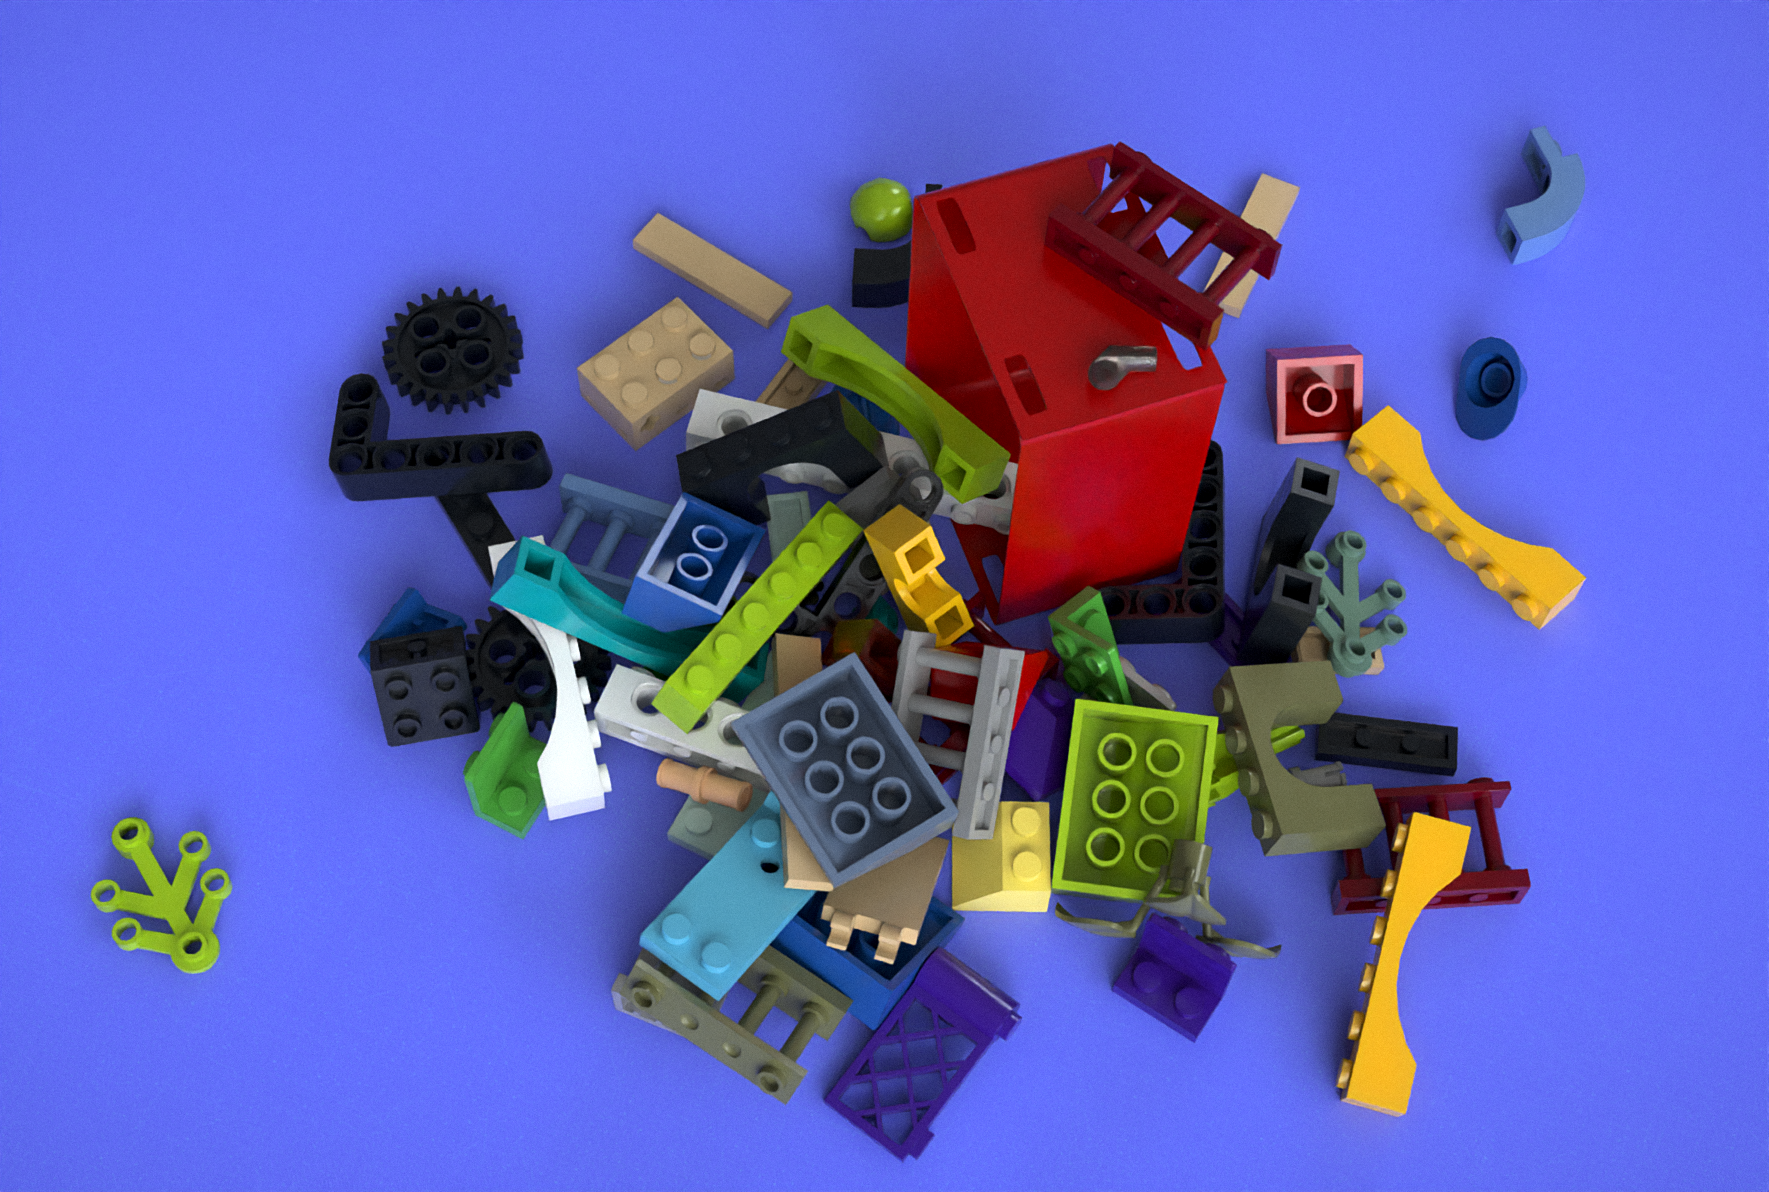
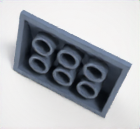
M855 652L731 722V727L834 888L913 851L951 828L959 813Z

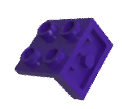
M1152 913L1146 921L1139 947L1115 981L1112 991L1195 1043L1224 998L1237 965L1231 961L1229 954L1216 944L1209 942L1204 944L1189 935L1187 928L1176 919L1168 916L1162 918Z

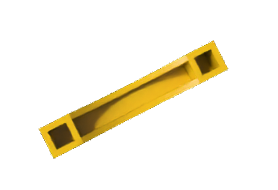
M1389 405L1352 434L1345 458L1349 460L1353 469L1361 475H1366L1381 489L1383 495L1390 502L1398 504L1410 514L1420 529L1430 532L1446 546L1448 553L1454 559L1464 562L1479 576L1484 586L1492 591H1496L1510 603L1520 618L1530 621L1540 630L1575 599L1586 577L1553 548L1529 545L1507 538L1481 525L1462 511L1444 492L1433 475L1423 451L1420 432Z
M1413 812L1406 820V824H1397L1391 846V851L1399 852L1395 870H1386L1380 897L1388 899L1384 917L1376 915L1369 939V944L1376 945L1373 963L1365 962L1358 985V991L1365 993L1361 1012L1353 1011L1347 1031V1039L1354 1040L1350 1060L1342 1058L1336 1077L1335 1087L1343 1089L1340 1099L1342 1102L1395 1117L1406 1114L1417 1064L1406 1043L1398 1014L1396 985L1400 957L1408 933L1422 909L1438 891L1461 874L1471 831L1469 826Z

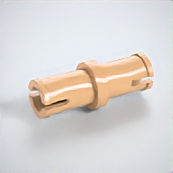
M666 758L661 762L657 771V785L662 788H669L689 794L693 801L702 804L711 801L743 812L749 806L752 798V784L719 775L715 768L704 765L696 768Z

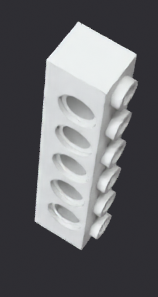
M616 664L594 709L599 732L698 768L704 765L715 768L719 775L742 782H749L753 788L766 793L771 791L770 786L743 744L733 745L727 742L731 737L737 736L731 727V722L747 714L749 711L741 709L736 702L730 699L719 697L699 720L705 724L698 729H691L686 734L660 711L651 714L641 711L644 707L652 705V701L666 681L656 678L650 671L644 668L632 667L630 669Z

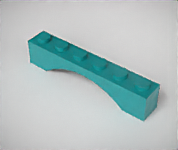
M523 535L499 560L489 598L494 603L669 677L715 627L701 625L663 633L621 613L624 604L609 597L592 585L575 569L564 553ZM766 642L720 697L730 699L738 704L764 682L769 643Z

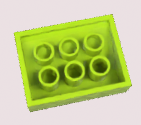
M1075 699L1051 886L1052 894L1142 904L1144 897H1147L1159 877L1161 865L1169 866L1175 839L1190 840L1204 844L1219 717ZM1167 880L1157 897H1174L1182 893L1169 889L1170 880Z

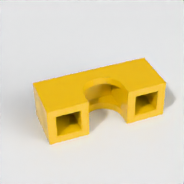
M899 504L863 530L908 630L937 634L935 648L950 645L974 626L961 594L947 584L935 568L946 559L930 524Z

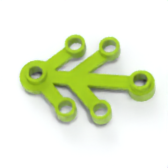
M137 817L121 820L112 831V843L121 856L134 860L153 896L121 890L115 881L105 879L93 886L91 899L102 912L109 913L120 910L167 920L174 934L144 930L136 919L127 917L120 919L114 924L112 928L113 940L119 948L125 951L139 948L171 955L175 966L185 973L196 974L207 971L215 964L220 954V942L212 931L223 900L232 891V882L228 874L222 869L214 868L202 875L200 887L205 896L192 924L185 909L201 864L211 853V846L206 836L199 831H190L181 837L178 847L182 854V859L171 886L151 851L154 845V835L148 824ZM138 829V833L133 839H123V836L128 831ZM192 843H203L198 852H187L189 845ZM216 879L224 880V884L220 889L216 891L208 889L212 881ZM105 891H115V895L111 900L107 902L100 901V897ZM126 929H136L133 938L121 940V935ZM194 942L202 943V947L197 953H186V949L190 944Z

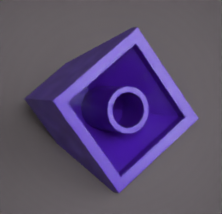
M1050 677L1036 682L1014 731H1011L1005 771L1036 802L1064 789L1075 701L1070 697L1068 691Z

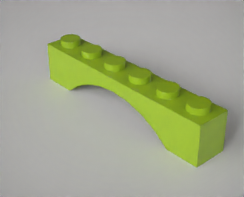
M828 304L791 317L781 353L810 377L828 381L851 390L872 401L892 415L910 432L921 447L928 462L929 470L941 479L944 489L961 504L998 489L1011 456L1007 450Z
M828 500L671 675L651 704L688 734L779 626L844 556L863 531V528Z

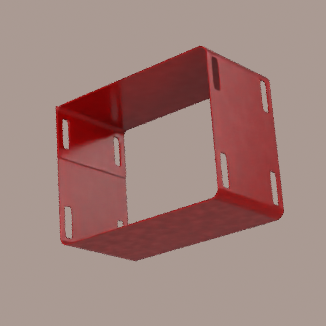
M1111 143L916 195L913 200L905 368L1011 454L1008 462L1018 464L1008 535L983 525L974 523L970 525L960 524L950 518L977 586L986 595L985 605L995 626L1060 607L1088 585L1096 590L1107 586L1133 585L1177 571L1219 411L1224 383L1228 382L1211 346L1205 351L1193 343L1202 366L1186 370L1180 363L1161 321L1045 246L1048 216L1060 203L1076 213H1082L1101 193L1106 162L1111 168L1114 145ZM1131 191L1124 197L1127 209L1113 213L1110 211L1097 225V227L1116 239H1122L1146 214L1139 196ZM1156 232L1137 251V253L1155 265L1162 266L1169 259ZM993 494L983 495L988 499H999ZM997 555L1004 567L999 603L982 564V558Z

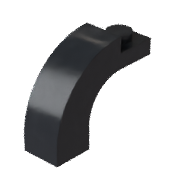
M926 184L925 193L942 189V184ZM911 241L893 249L855 248L852 307L884 308L908 302Z

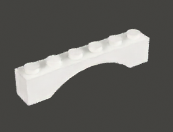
M543 535L530 538L545 545ZM517 541L488 546L494 577L499 560ZM502 606L517 617L536 637L548 657L557 684L558 693L554 724L548 743L537 762L549 821L605 808L604 793L612 791L606 763L597 765L593 750L601 747L596 720L587 721L583 705L591 704L586 677L576 678L573 662L581 661L577 638L570 634L566 635L563 631Z

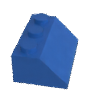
M683 492L635 575L621 613L663 633L720 622L766 530Z

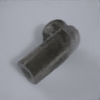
M1108 346L1089 367L1088 376L1091 384L1097 389L1109 390L1115 387L1130 371L1155 372L1157 367V347Z

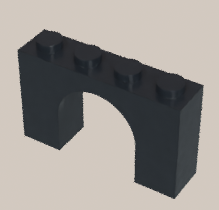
M838 390L676 455L682 493L686 492L754 525L771 520L765 484L758 477L770 469L794 463L818 464L830 469L851 489L861 485L884 466L889 468L882 434Z
M1297 457L1264 514L1236 657L1237 660L1253 665L1286 663L1316 616L1322 577L1297 570V562L1310 551L1317 533L1334 507L1339 470Z

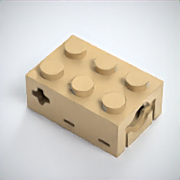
M678 296L577 367L581 396L635 451L692 411L700 389L718 392L735 379L733 350Z

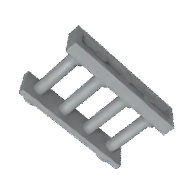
M904 630L903 640L897 652L898 669L891 708L928 764L958 770L962 773L958 799L951 798L959 811L954 821L952 836L968 840L993 839L1025 651L984 645L983 656L978 658L935 649L937 634ZM931 668L977 677L978 686L975 704L969 705L927 696ZM923 714L969 724L970 733L967 751L961 752L919 742Z

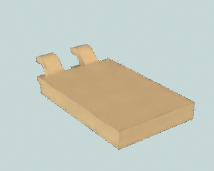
M934 837L913 851L834 888L832 892L829 891L821 919L830 921V927H832L826 946L846 951L853 929H859L879 935V944L874 959L894 964L901 942L916 945L947 853L949 840Z

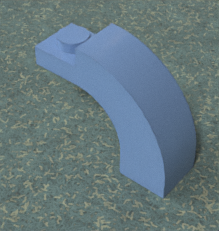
M1546 126L1530 130L1521 152V157L1536 182L1541 197L1525 204L1506 208L1495 233L1512 266L1537 259L1560 244L1567 235L1584 196L1585 173L1578 153L1562 157L1559 143L1552 139Z

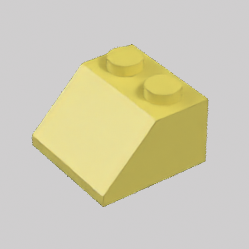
M1001 801L998 806L993 839L968 840L952 836V910L1047 912L1051 894L1049 802Z

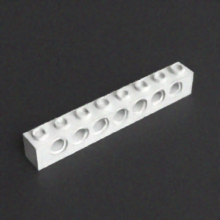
M700 389L686 431V451L788 409ZM879 431L883 436L891 470L897 474H903L912 467H923L929 470L928 462L915 439ZM1008 462L998 489L987 493L993 494L999 499H988L982 495L961 504L944 489L941 502L933 514L949 517L955 522L964 525L974 523L991 527L1002 534L1008 535L1018 464ZM787 464L764 472V474L780 477L788 483H806L822 487L833 494H849L857 488L850 489L830 469L818 464ZM926 476L915 478L911 484L919 488L922 499H926L931 492L930 480Z

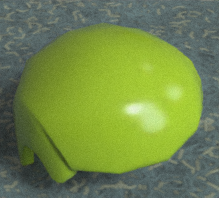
M880 177L862 184L850 199L851 217L856 228L862 227L872 241H895L908 234L912 228V198L907 188L897 181Z

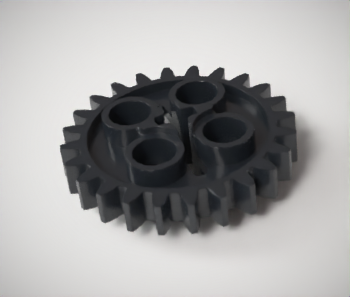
M456 287L453 296L447 297L444 290L438 288L437 299L431 300L427 294L423 293L421 294L422 305L418 307L408 301L406 303L408 315L394 314L397 326L386 327L388 340L382 341L385 354L382 356L391 385H397L401 397L410 394L413 406H417L425 399L428 412H433L438 404H443L446 414L450 415L454 404H460L463 412L468 413L469 402L475 400L480 407H485V395L489 394L499 399L501 396L498 385L511 387L513 385L511 374L520 373L519 360L524 359L521 330L517 327L516 317L514 315L508 316L505 304L495 307L494 297L491 294L480 301L477 289H473L468 297H463L460 287ZM470 327H476V328H473V329H470V330H465V329L470 328ZM476 362H484L479 365H472ZM435 370H441L440 372H437V373H430V372L435 371Z
M490 606L488 607L491 619L489 622L481 619L474 621L477 632L480 635H466V641L470 648L466 650L467 667L473 695L478 697L479 710L482 712L491 708L490 712L494 721L499 713L505 714L511 704L516 702L523 706L529 732L534 731L537 721H544L548 731H551L556 716L558 692L548 657L536 637L531 634L517 617L506 609L500 612ZM577 638L581 661L574 664L576 678L586 677L590 699L593 702H598L600 697L596 687H606L608 683L605 671L612 670L611 657L607 656L611 652ZM504 655L514 656V658L507 663L501 664L495 662L499 657ZM533 685H539L544 687L540 692L536 694H527L524 692L528 687ZM583 705V707H584V712H585V715H586V714H587L586 705Z

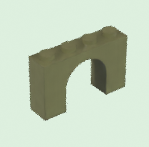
M1330 660L1231 666L1213 689V705L1216 712L1221 715L1226 731V747L1228 752L1234 757L1239 773V789L1241 794L1247 799L1252 815V831L1254 836L1260 841L1264 857L1367 848L1386 827L1372 783L1321 787L1305 783L1294 777L1282 766L1272 748V729L1284 726L1326 724L1344 701Z

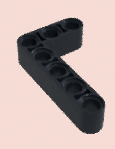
M360 373L349 377L341 385L330 448L329 467L342 493L351 501L532 490L542 487L551 479L553 469L540 436L532 431L387 440L390 408L377 380L369 374Z
M1213 440L1210 441L1182 549V584L1107 586L1098 590L1101 592L1107 615L1117 614L1116 616H1108L1117 645L1205 643L1214 641L1224 632L1225 475L1222 448ZM1200 612H1209L1206 614H1198Z
M912 467L906 470L890 491L869 526L899 504L928 522L944 494V486L941 479L934 472L923 467ZM926 476L931 483V492L926 499L915 501L909 493L910 484L915 478ZM864 533L814 611L800 603L794 609L795 619L791 626L785 629H777L771 636L772 638H774L775 633L812 637L819 631H826L832 634L833 643L828 651L821 653L822 665L834 663L842 655L887 585L881 570L872 577H865L859 571L861 560L866 555L874 554ZM745 571L740 583L749 582L754 584L759 577ZM849 592L855 594L857 606L852 613L840 615L835 612L834 603L839 595ZM732 598L728 604L729 609L736 604Z

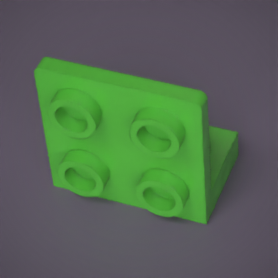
M1088 585L1048 616L1054 634L1052 643L1059 652L1065 668L1063 671L1064 679L1074 691L1078 693L1084 692L1097 701L1134 706L1119 660L1120 654L1101 592Z
M513 702L505 714L501 712L496 716L489 729L488 741L480 752L475 751L471 754L465 764L463 776L475 815L524 839L546 805L537 762L547 744L530 736L523 706Z

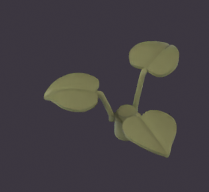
M1174 840L1169 866L1161 865L1159 877L1147 897H1144L1141 907L1132 920L1111 922L1074 917L1059 903L1055 907V915L1064 922L1089 933L1105 937L1136 938L1137 929L1150 908H1153L1168 915L1177 917L1187 916L1191 920L1202 923L1203 936L1196 935L1195 938L1204 944L1209 942L1218 945L1229 956L1272 959L1276 958L1281 951V945L1263 948L1250 942L1225 938L1212 928L1211 925H1226L1227 921L1210 905L1209 885L1211 877L1207 876L1213 848L1190 840ZM1167 880H1170L1169 889L1182 893L1174 897H1157Z

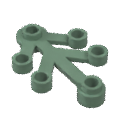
M1352 530L1338 533L1327 544L1325 550L1328 560L1339 569L1340 591L1325 574L1328 570V562L1321 553L1313 550L1308 551L1297 562V570L1322 577L1317 613L1313 622L1330 642L1327 661H1331L1333 670L1338 675L1346 678L1364 674L1372 665L1371 653L1385 645H1396L1407 634L1405 622L1400 617L1389 614L1377 624L1375 631L1360 638V623L1385 609L1394 610L1405 600L1406 592L1399 582L1387 579L1375 590L1373 595L1359 602L1358 563L1365 557L1366 541L1359 533ZM1328 605L1340 619V627L1326 612L1325 608Z

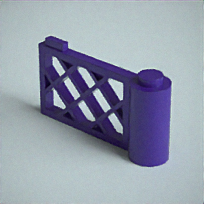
M939 947L928 958L912 986L823 1100L824 1104L902 1163L909 1155L918 1160L935 1137L928 1129L992 1043L996 1042L999 1037L1007 1041L1020 1025L1023 1019L1022 1016L1017 1014L1020 1003L947 950ZM915 1001L932 1013L934 1030L905 1034L903 1016ZM938 1018L951 1027L940 1029ZM899 1023L900 1034L889 1036ZM961 1034L976 1045L966 1060L944 1062L941 1037ZM936 1038L939 1064L910 1068L906 1042ZM901 1043L905 1069L876 1073L873 1055L879 1047ZM869 1062L870 1074L859 1075ZM957 1070L951 1080L947 1082L946 1071ZM941 1072L943 1090L934 1100L915 1102L911 1076ZM906 1077L910 1103L880 1107L877 1081ZM872 1083L875 1108L853 1111L840 1101L850 1085ZM928 1109L918 1122L916 1111ZM911 1111L913 1130L900 1146L884 1134L882 1115ZM876 1116L877 1128L864 1118Z

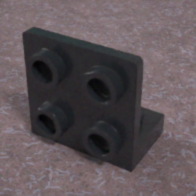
M462 626L370 641V673L388 746L412 744L475 733L480 730L467 667L466 642Z

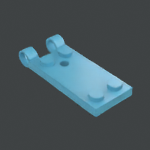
M772 790L767 795L762 806L640 935V946L717 1001L726 994L817 892V890L784 888L780 802ZM762 863H771L778 867V871L767 873L762 870L760 865Z

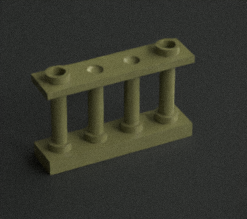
M770 945L737 980L757 994L738 1023L713 1008L712 1006L717 1000L702 989L695 996L671 980L676 971L661 960L653 968L639 958L619 992L621 996L632 1002L637 1008L647 1012L758 1086L764 1093L773 1096L785 1105H787L808 1070L797 1064L796 1061L811 1038L816 1033L828 1041L853 1003V1000ZM773 1006H776L798 1021V1024L780 1051L754 1035Z

